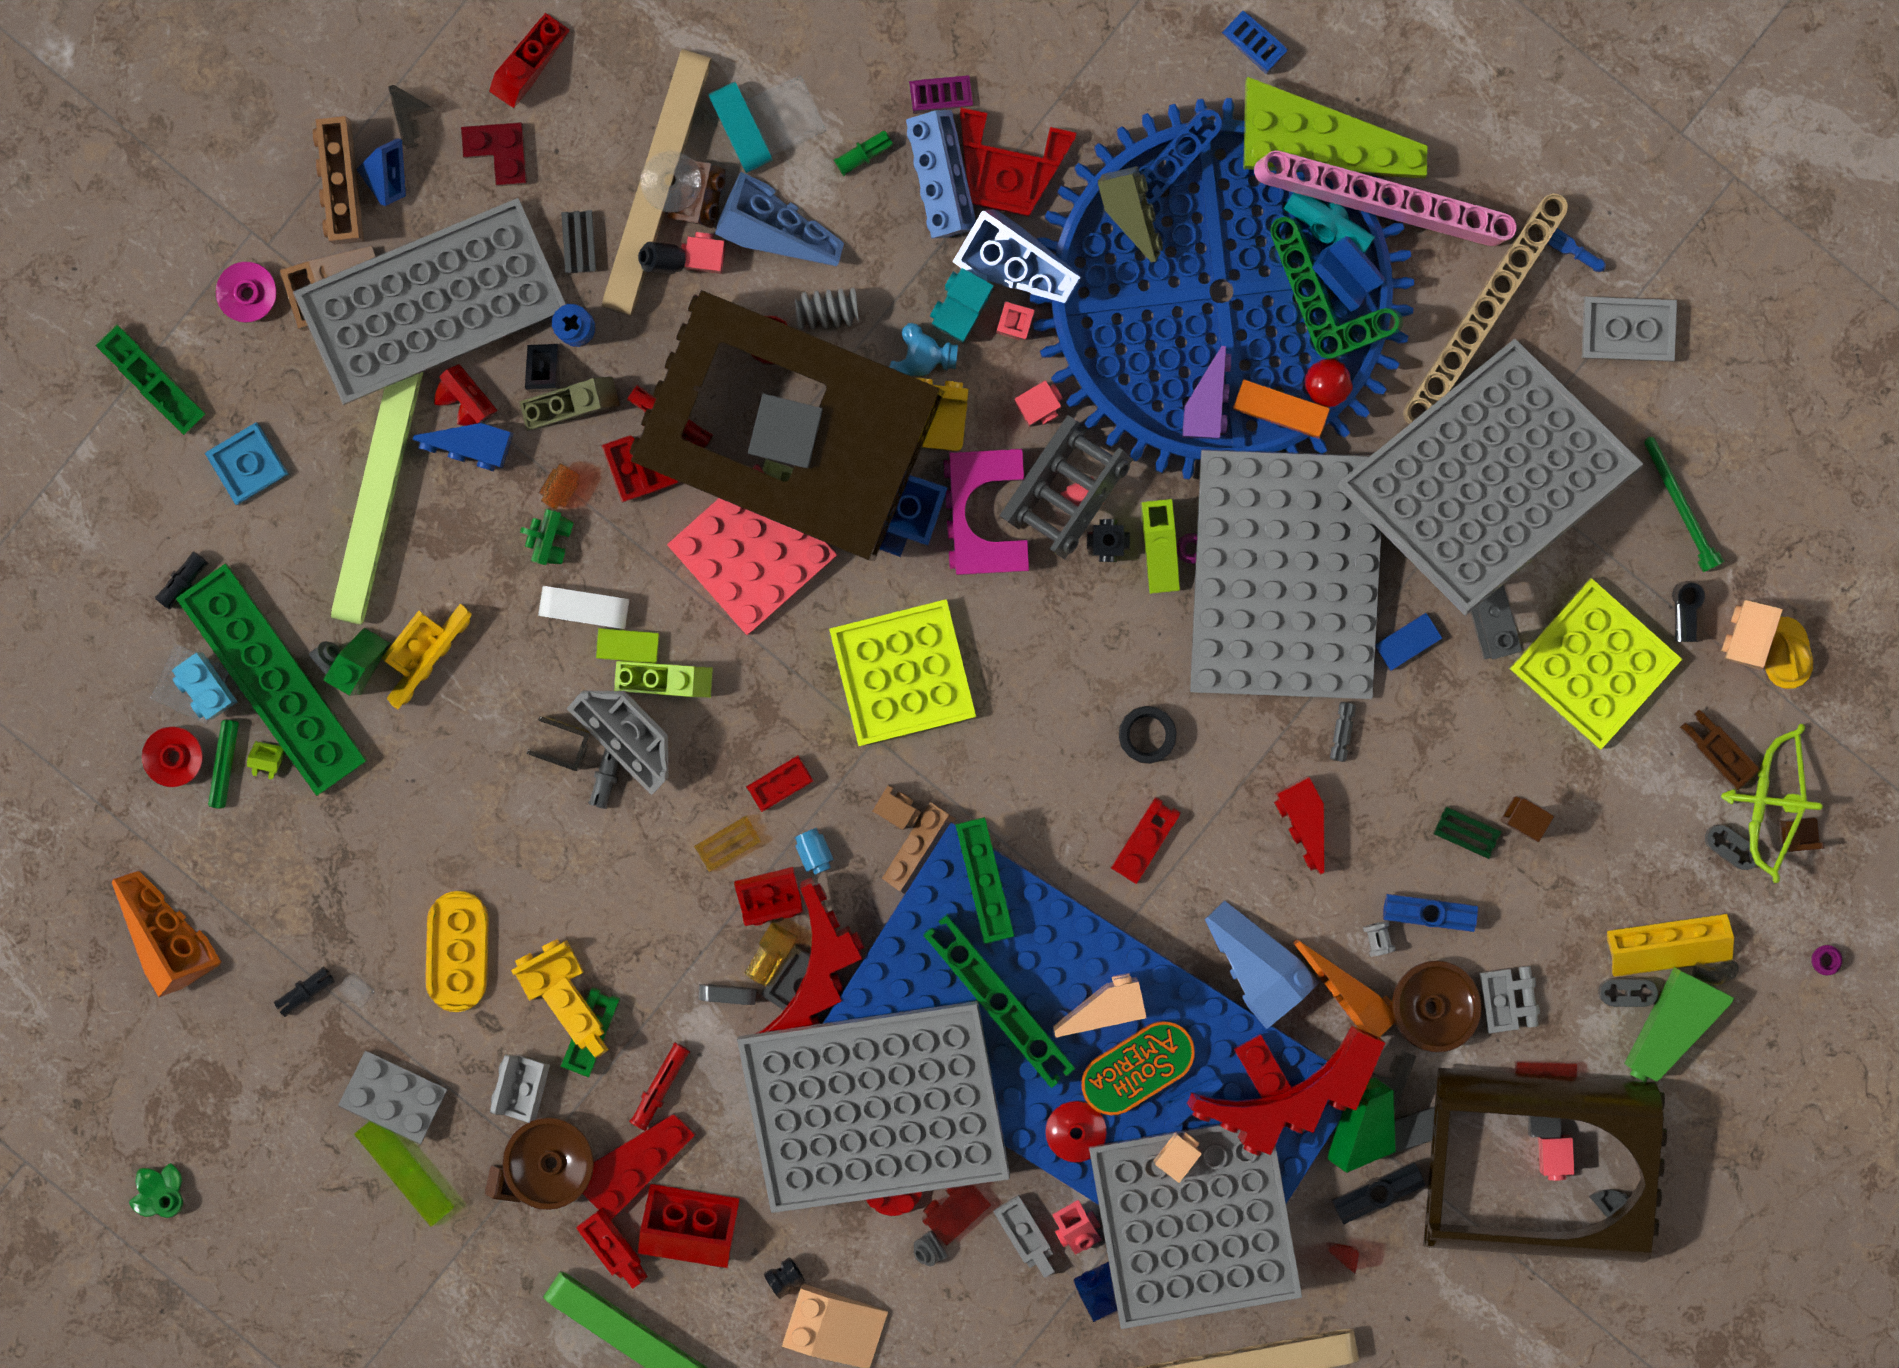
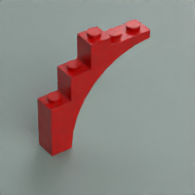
M812 877L802 881L800 884V889L809 911L812 930L811 954L806 973L795 996L788 1003L787 1007L771 1023L757 1033L822 1024L818 1016L812 1018V1015L842 1002L840 996L841 992L844 991L843 983L838 974L832 975V973L862 959L861 949L865 947L859 933H852L849 926L837 930L841 926L834 910L828 912L824 901L827 900L826 893L820 883L815 885Z
M1351 1026L1340 1047L1324 1066L1305 1081L1284 1092L1262 1099L1243 1101L1213 1099L1191 1093L1187 1104L1194 1111L1192 1115L1203 1121L1209 1122L1212 1118L1222 1122L1220 1126L1230 1132L1238 1133V1130H1240L1238 1138L1244 1144V1150L1258 1156L1262 1152L1271 1155L1285 1122H1287L1286 1127L1298 1133H1303L1304 1129L1314 1133L1328 1099V1104L1339 1110L1345 1111L1347 1107L1357 1110L1385 1046V1042L1374 1034Z

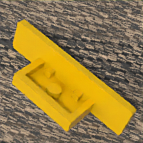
M459 604L442 627L421 611H418L383 655L382 659L387 664L404 675L387 697V700L394 708L398 710L402 704L405 705L411 700L416 686L420 681H424L429 677L433 670V665L438 658L447 654L455 636L458 633H462L468 627L472 613L465 606Z

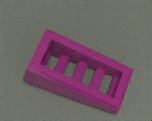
M969 75L909 81L913 114L973 106ZM955 84H962L964 100H957ZM949 85L951 101L945 102L944 86ZM931 87H938L939 102L933 103ZM919 89H926L927 103L921 104Z

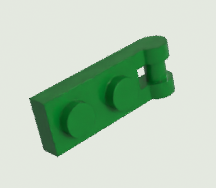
M592 987L586 1003L592 1011L595 1004L606 1008L603 1016L595 1014L603 1025L601 1028L604 1034L600 1038L604 1042L620 998L614 995L611 997L600 993L601 990ZM571 1038L560 1067L589 1078L597 1057L595 1058L587 1047L581 1049Z

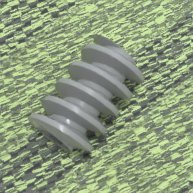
M855 288L850 289L848 297L845 296L842 289L838 290L836 298L833 297L830 290H826L824 299L821 298L818 291H814L812 300H809L806 292H802L800 301H797L795 297L797 325L800 331L804 330L806 322H808L812 330L816 329L818 321L821 322L824 329H827L831 319L836 328L840 327L843 318L848 327L852 326L854 317L857 318L859 323Z

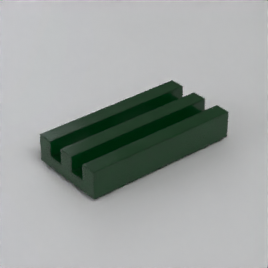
M1445 806L1433 834L1490 859L1491 852L1495 848L1501 831ZM1448 815L1492 834L1490 840L1447 821ZM1443 826L1487 845L1485 851L1442 832Z

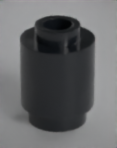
M646 242L639 251L638 261L645 272L675 274L684 268L686 255L684 250L676 244Z

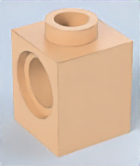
M1175 1132L1154 1159V1163L1180 1183L1202 1153L1197 1148L1200 1143L1186 1132L1183 1136Z

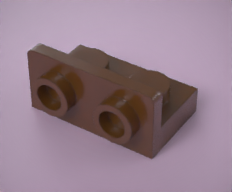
M680 158L667 218L713 228L714 221L719 213L718 204L721 191L725 186V169L711 163Z

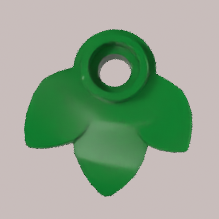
M172 1163L168 1164L161 1174L149 1168H141L137 1171L135 1182L139 1194L129 1201L131 1208L144 1217H151L156 1214L164 1218L176 1216L183 1207V1198L179 1192L182 1185L180 1171ZM166 1197L170 1199V1205L167 1208L164 1207V1199Z

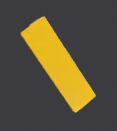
M1727 914L1607 931V941L1612 956V974L1614 977L1733 959L1734 935Z

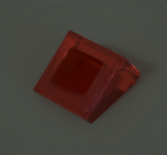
M1333 1242L1327 1243V1250L1356 1274L1360 1253L1356 1246Z

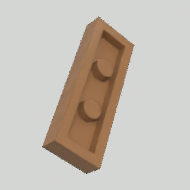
M930 802L882 879L905 894L951 822L954 823L956 818Z

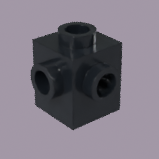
M1099 519V525H1093L1092 531H1087V550H1092V556H1099V562H1117V556L1123 557L1124 550L1130 549V532H1124V525H1117L1118 519ZM1110 534L1114 537L1115 541L1112 546H1106L1103 543L1105 535Z

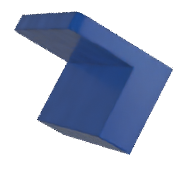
M1348 236L1323 249L1312 267L1350 312L1360 307L1368 292L1379 287L1385 281V277Z

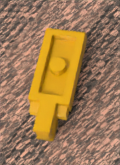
M565 977L541 995L576 1045L578 1044L581 1049L587 1047L595 1058L602 1056L609 1050L600 1038L604 1034L601 1028L603 1025L568 977Z

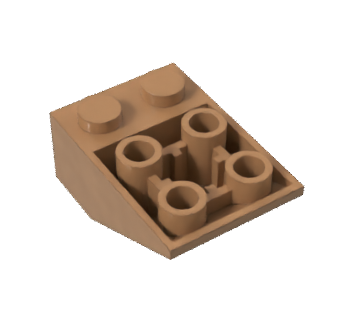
M372 246L310 260L280 270L298 329L302 331L309 330L293 291L375 258Z

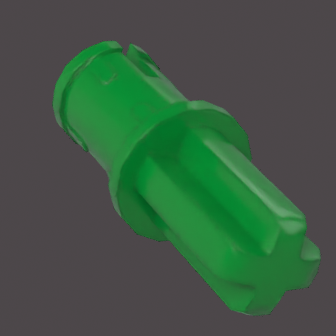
M882 131L862 144L857 142L855 148L833 160L841 174L845 176L865 162L870 164V159L892 147L893 142L888 133Z

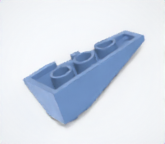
M740 172L720 215L715 232L716 235L745 248L833 266L838 265L844 242L818 222L807 221L797 213L799 208L792 202L787 205L774 195L776 190L771 186Z

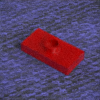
M799 755L746 787L760 811L763 812L814 780Z

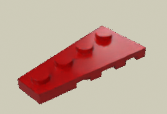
M675 1113L671 1114L638 1136L594 1161L593 1175L583 1195L598 1210L602 1208L608 1218L612 1220L696 1133Z

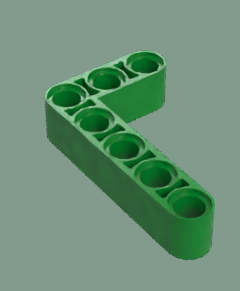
M1281 217L1273 222L1270 230L1271 237L1314 347L1321 357L1327 359L1340 357L1395 335L1401 330L1403 316L1393 308L1380 309L1340 325L1325 284L1312 268L1315 259L1301 224L1298 220L1291 217ZM1285 222L1290 223L1293 227V235L1287 240L1282 238L1279 232L1281 225ZM1295 251L1302 252L1305 258L1304 264L1299 268L1294 267L1291 263V255ZM1307 279H1311L1316 286L1314 294L1310 297L1302 292V284ZM1319 307L1324 309L1327 314V319L1322 325H1318L1313 320V312ZM1385 313H1390L1395 319V325L1389 331L1383 329L1380 323L1381 317ZM1358 324L1362 325L1367 333L1366 338L1362 342H1357L1352 336V330ZM1329 336H1333L1338 341V348L1334 353H1329L1324 348V341Z

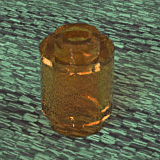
M559 463L556 469H552L538 492L543 495L541 502L557 510L559 505L565 508L579 485L577 481L581 475Z

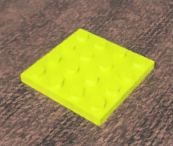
M1590 578L1509 669L1601 750L1682 659L1597 582Z
M947 599L829 629L858 746L976 717Z

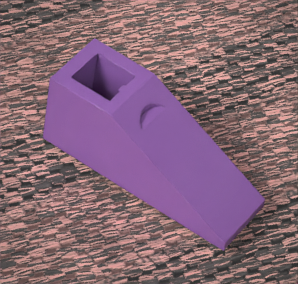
M1221 346L1184 407L1183 438L1219 440L1220 433H1226L1227 415H1222V402L1228 403L1229 384H1224V372H1230L1231 354H1226V346Z

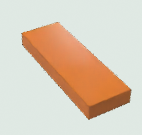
M1244 379L1233 406L1235 411L1318 439L1322 435L1330 413V409Z

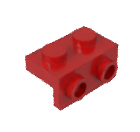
M793 867L734 881L744 926H758L765 924L769 920L781 917L791 918L803 912L802 898Z

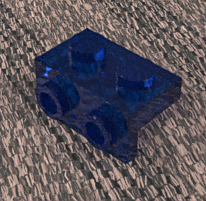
M1109 1262L1074 1278L1073 1281L1080 1298L1093 1322L1117 1311Z

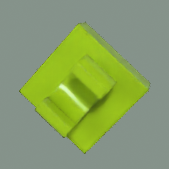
M255 741L247 758V767L252 768L253 776H257L259 770L269 771L268 779L272 780L284 758V750L281 746Z

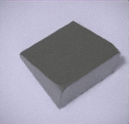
M1529 1116L1528 1135L1530 1137L1561 1138V1119Z

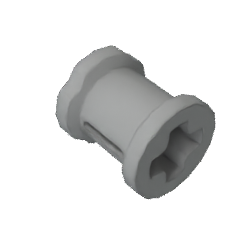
M1389 921L1363 926V931L1367 932L1371 947L1369 951L1370 957L1396 951V947L1391 944L1388 932Z

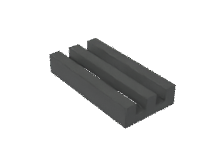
M593 211L561 212L565 273L597 272ZM581 218H586L589 266H584ZM569 219H574L577 267H572Z

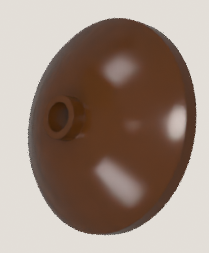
M1429 961L1414 966L1401 977L1393 994L1392 1012L1398 1030L1413 1046L1428 1052H1447L1463 1045L1475 1032L1481 1016V1000L1475 983L1465 971L1448 962ZM1428 1002L1432 1003L1434 1006V1010L1432 1013H1429L1426 1010V1005Z
M557 1118L536 1119L520 1127L510 1138L503 1156L504 1177L512 1193L523 1203L543 1210L558 1209L577 1200L587 1189L594 1170L593 1152L585 1135L571 1123ZM550 1157L555 1158L557 1161L554 1169L549 1168L547 1165V1160Z

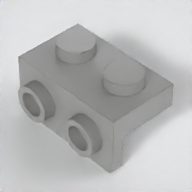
M505 1054L499 1066L497 1086L491 1097L490 1113L506 1115L527 1123L536 1120L550 1064L523 1055Z

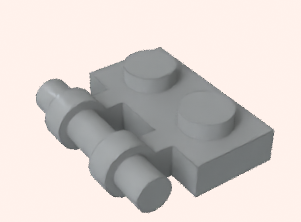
M1530 965L1519 967L1520 979L1512 980L1510 968L1479 972L1487 1032L1489 1034L1518 1030V1017L1526 1016L1527 1027L1539 1026L1538 1014H1540L1539 1004H1536L1534 987L1537 986L1536 978L1532 977ZM1522 989L1524 1006L1516 1007L1514 990Z

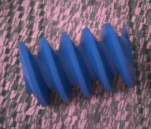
M566 304L555 311L552 318V328L556 336L564 343L572 347H581L592 340L595 334V322L593 317L583 307L576 304ZM571 321L577 322L579 325L577 330L571 329L569 326Z

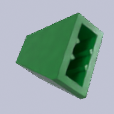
M363 628L337 655L323 681L349 696L361 695L391 643L372 631Z
M1377 1078L1369 1080L1357 1110L1347 1107L1341 1114L1328 1154V1160L1346 1173L1396 1152L1394 1092Z

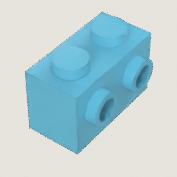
M203 652L195 653L172 669L175 675L173 682L182 693L187 692L193 702L190 705L199 718L204 716L206 720H212L237 703V700Z

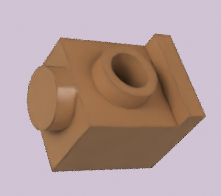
M888 784L872 812L904 830L906 825L912 827L921 812L912 806L914 800L900 791H898L896 796L890 793L894 787Z

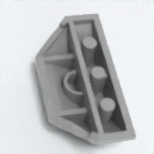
M583 690L566 708L651 795L669 778L668 735L625 691Z

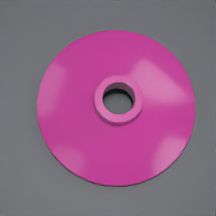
M238 262L225 269L217 281L215 291L217 303L223 313L235 321L244 323L255 322L265 317L273 308L277 296L276 284L272 275L264 267L253 262ZM246 288H252L253 296L249 299L243 296V291Z

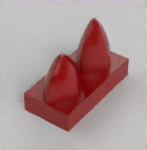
M460 364L445 370L439 376L441 382L435 392L434 405L443 406L459 401L461 405L457 413L458 425L478 424L489 419L498 411Z

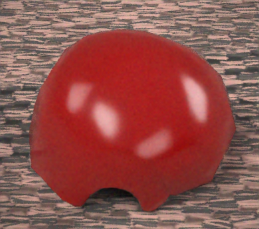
M1335 358L1318 361L1308 369L1305 375V386L1311 399L1315 404L1324 407H1333L1345 401L1353 389L1350 372L1345 367V364Z

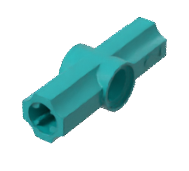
M1293 193L1284 207L1286 211L1309 225L1312 235L1323 243H1335L1348 236L1365 254L1375 239V236L1349 220L1347 211L1341 205L1334 203L1325 204L1319 199Z

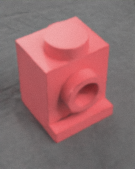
M1005 301L996 334L1020 340V338L1026 340L1034 310Z

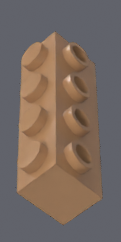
M346 116L315 119L316 128L313 129V141L315 147L319 148L320 159H316V169L318 177H322L323 189L319 190L321 207H325L326 219H323L322 222L325 238L328 237L329 242L334 245L363 242L364 233L351 120Z

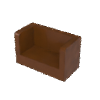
M1515 796L1501 817L1500 822L1530 840L1540 842L1554 815L1525 798L1521 799Z

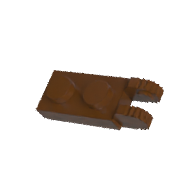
M1698 710L1694 713L1696 720L1710 732L1702 739L1694 728L1687 723L1680 727L1681 730L1696 744L1695 747L1736 790H1739L1760 770L1759 767L1720 726H1716L1702 711Z

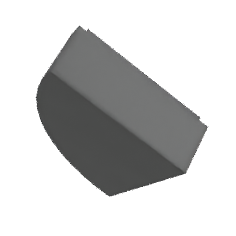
M1612 1189L1599 1190L1589 1196L1606 1217L1615 1213L1629 1199L1624 1193Z

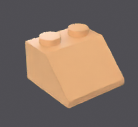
M1744 600L1742 606L1736 605L1731 618V622L1735 623L1733 634H1726L1721 651L1726 652L1724 659L1757 670L1763 669L1783 609Z

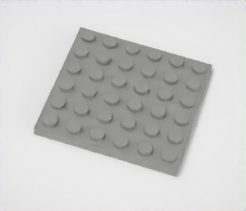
M1221 1124L1176 1131L1181 1136L1186 1132L1200 1143L1197 1148L1202 1153L1180 1183L1154 1163V1159L1175 1132L1089 1147L1121 1329L1302 1298L1276 1146L1271 1155L1264 1152L1260 1156L1252 1154L1243 1149L1244 1144L1238 1138L1240 1130H1238V1133H1233L1222 1128Z

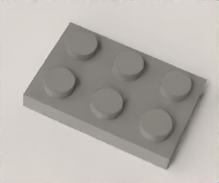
M1584 297L1582 358L1675 361L1677 300Z
M365 1051L338 1106L421 1145L448 1090Z

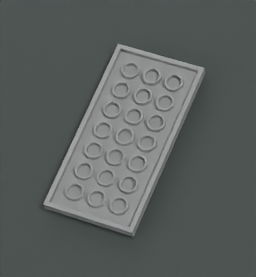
M519 198L293 291L343 405L553 317L555 311L561 306L566 305Z

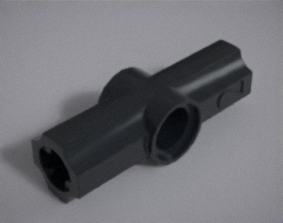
M1413 1161L1379 1178L1370 1179L1366 1184L1333 1199L1332 1202L1344 1225L1378 1208H1385L1391 1202L1426 1185L1416 1163ZM1379 1185L1386 1187L1387 1192L1383 1199L1374 1200L1371 1198V1191L1374 1187Z

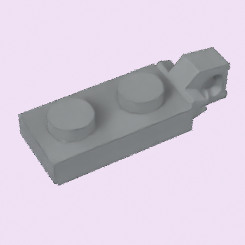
M1020 1195L994 1209L995 1216L1023 1262L1027 1263L1029 1268L1037 1265L1044 1278L1054 1273L1055 1269L1048 1259L1049 1256L1053 1255L1050 1249L1051 1246Z

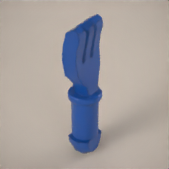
M1558 228L1547 242L1550 247L1562 254L1575 255V260H1580L1595 272H1603L1606 268V263L1602 258L1599 259L1585 250L1583 246L1579 248L1573 238Z

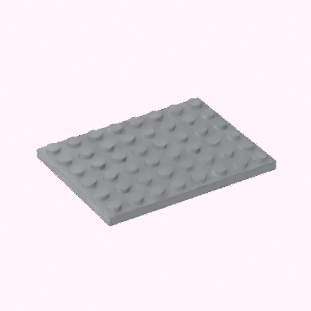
M1513 339L1339 481L1338 488L1466 616L1641 470L1643 463L1516 339Z
M1201 449L1190 692L1355 699L1373 698L1381 531L1338 488L1339 481L1370 456Z
M978 1001L738 1037L737 1042L771 1213L1010 1179V1170Z

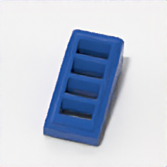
M1242 11L1222 32L1228 40L1265 74L1288 51L1281 42L1245 11ZM1243 22L1247 23L1249 26L1239 37L1233 34ZM1254 30L1257 35L1246 45L1242 41ZM1263 38L1266 43L1255 53L1252 48ZM1271 46L1275 51L1266 60H1263L1261 56Z
M1215 1076L1165 1102L1164 1106L1175 1128L1185 1122L1194 1112L1187 1104L1191 1093L1211 1098L1223 1086L1219 1077Z

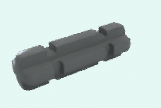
M1341 702L1339 704L1338 714H1340V717L1336 720L1333 743L1335 744L1334 747H1331L1330 759L1345 762L1347 760L1348 750L1346 747L1350 744L1353 721L1351 720L1355 716L1356 705L1352 703Z

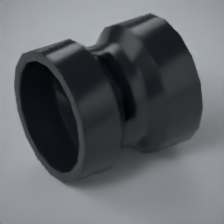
M790 1257L781 1262V1268H771L764 1273L769 1286L779 1299L788 1294L791 1286L799 1287L805 1283L801 1271Z

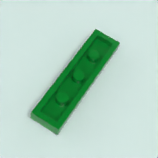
M985 817L955 824L984 943L1014 937Z

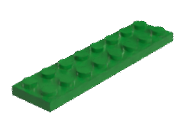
M227 563L176 598L316 796H319L367 762L365 756Z

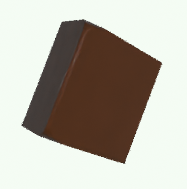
M492 1165L488 1175L485 1195L496 1200L520 1203L521 1201L512 1193L507 1185L503 1167Z

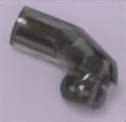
M1734 960L1723 961L1713 967L1697 962L1692 970V976L1719 986L1736 977L1739 972V965Z

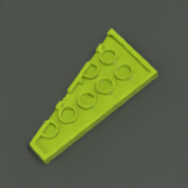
M1250 77L1246 78L1243 169L1254 170L1256 162L1272 151H1282L1369 176L1423 179L1427 176V145ZM1268 162L1269 170L1277 171L1275 165Z

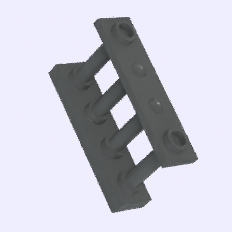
M1069 415L1062 422L999 515L1018 530L1023 524L1027 523L1053 540L1054 543L1050 549L1064 560L1068 554L1075 551L1079 538L1119 479L1128 473L1130 463L1133 460L1119 447L1114 455H1111L1084 438V433L1087 429ZM1075 448H1079L1106 466L1096 481L1067 463L1068 457ZM1062 473L1089 491L1079 506L1050 488V484L1057 474ZM1040 499H1046L1072 516L1062 531L1033 513V509Z
M1503 584L1470 612L1483 660L1489 658L1493 660L1522 652Z

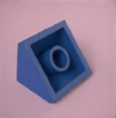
M910 475L887 532L928 545L939 517L947 487Z

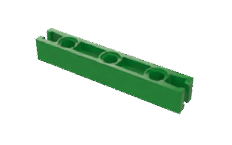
M944 915L938 922L940 925L946 923L956 939L950 942L947 947H944L932 935L936 932L933 928L925 931L923 936L1046 1083L1053 1088L1060 1078L1057 1074L1051 1077L1042 1063L1048 1060L1051 1055H1055L1065 1065V1070L1062 1072L1066 1076L1075 1069V1066L949 915ZM961 945L968 950L969 955L966 960L957 962L951 957V950ZM995 993L1005 994L1008 998L1007 1005L1000 1009L994 1008L990 1003L992 995ZM1035 1040H1042L1046 1043L1047 1050L1042 1055H1034L1029 1049L1030 1044Z

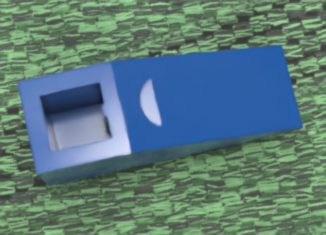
M478 423L414 435L412 440L420 442V449L436 453L437 448L449 451V458L464 463L466 457L478 460L477 467L494 472L495 466L504 467L514 434L493 426Z

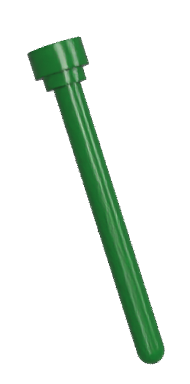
M1647 437L1644 445L1700 553L1697 556L1700 560L1698 564L1702 572L1725 562L1720 551L1716 552L1714 547H1710L1656 439Z

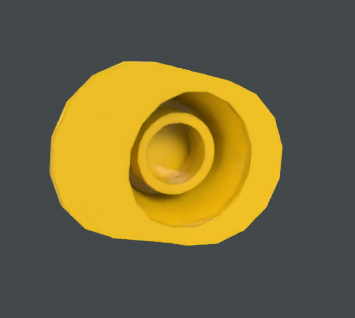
M1780 617L1765 662V671L1768 678L1776 686L1784 689H1793L1803 685L1810 678L1813 671V656L1808 635L1804 627L1797 620L1790 617Z

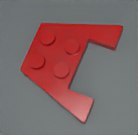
M961 107L960 119L966 176L972 205L1029 217L1073 144L1077 133L1050 127L1043 158L981 144L988 113Z

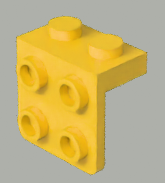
M916 378L918 380L933 385L932 379ZM945 381V386L933 385L942 389L945 393L922 448L960 451L963 447L969 389L963 388V383Z

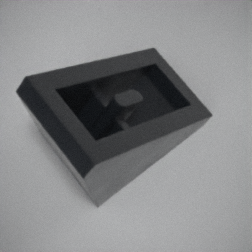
M558 344L527 345L525 390L529 392H547L560 389Z

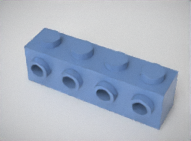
M934 110L906 119L907 136L912 146L913 164L919 178L920 196L924 202L927 215L926 224L931 238H948L971 231L976 223L952 110Z

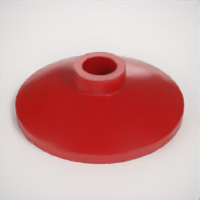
M180 727L161 728L150 735L143 746L142 764L144 770L154 782L162 786L178 787L185 785L196 777L202 766L203 752L197 738L186 729ZM172 751L179 753V760L177 762H172L169 758Z
M1070 1101L1058 1106L1049 1116L1045 1129L1046 1140L1050 1149L1058 1157L1069 1162H1083L1091 1159L1089 1147L1104 1144L1107 1133L1106 1124L1101 1113L1094 1110L1088 1103L1082 1101ZM1077 1127L1082 1130L1081 1137L1073 1138L1070 1135L1073 1128Z

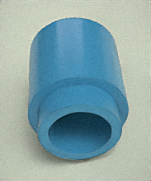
M814 828L795 837L797 842L795 847L806 872L812 870L814 875H817L831 868L829 862L833 861L834 858L823 833L819 834L817 828Z

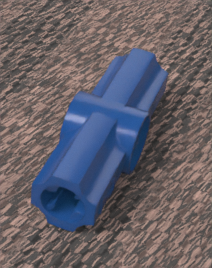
M1386 894L1383 920L1474 932L1477 924L1478 906ZM1428 905H1435L1438 909L1437 917L1432 921H1426L1423 917V910Z

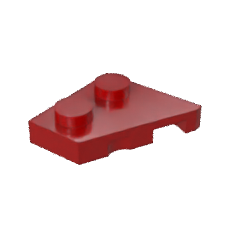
M631 435L601 446L622 503L678 483L675 479L631 462L633 455L630 454V449L635 439Z

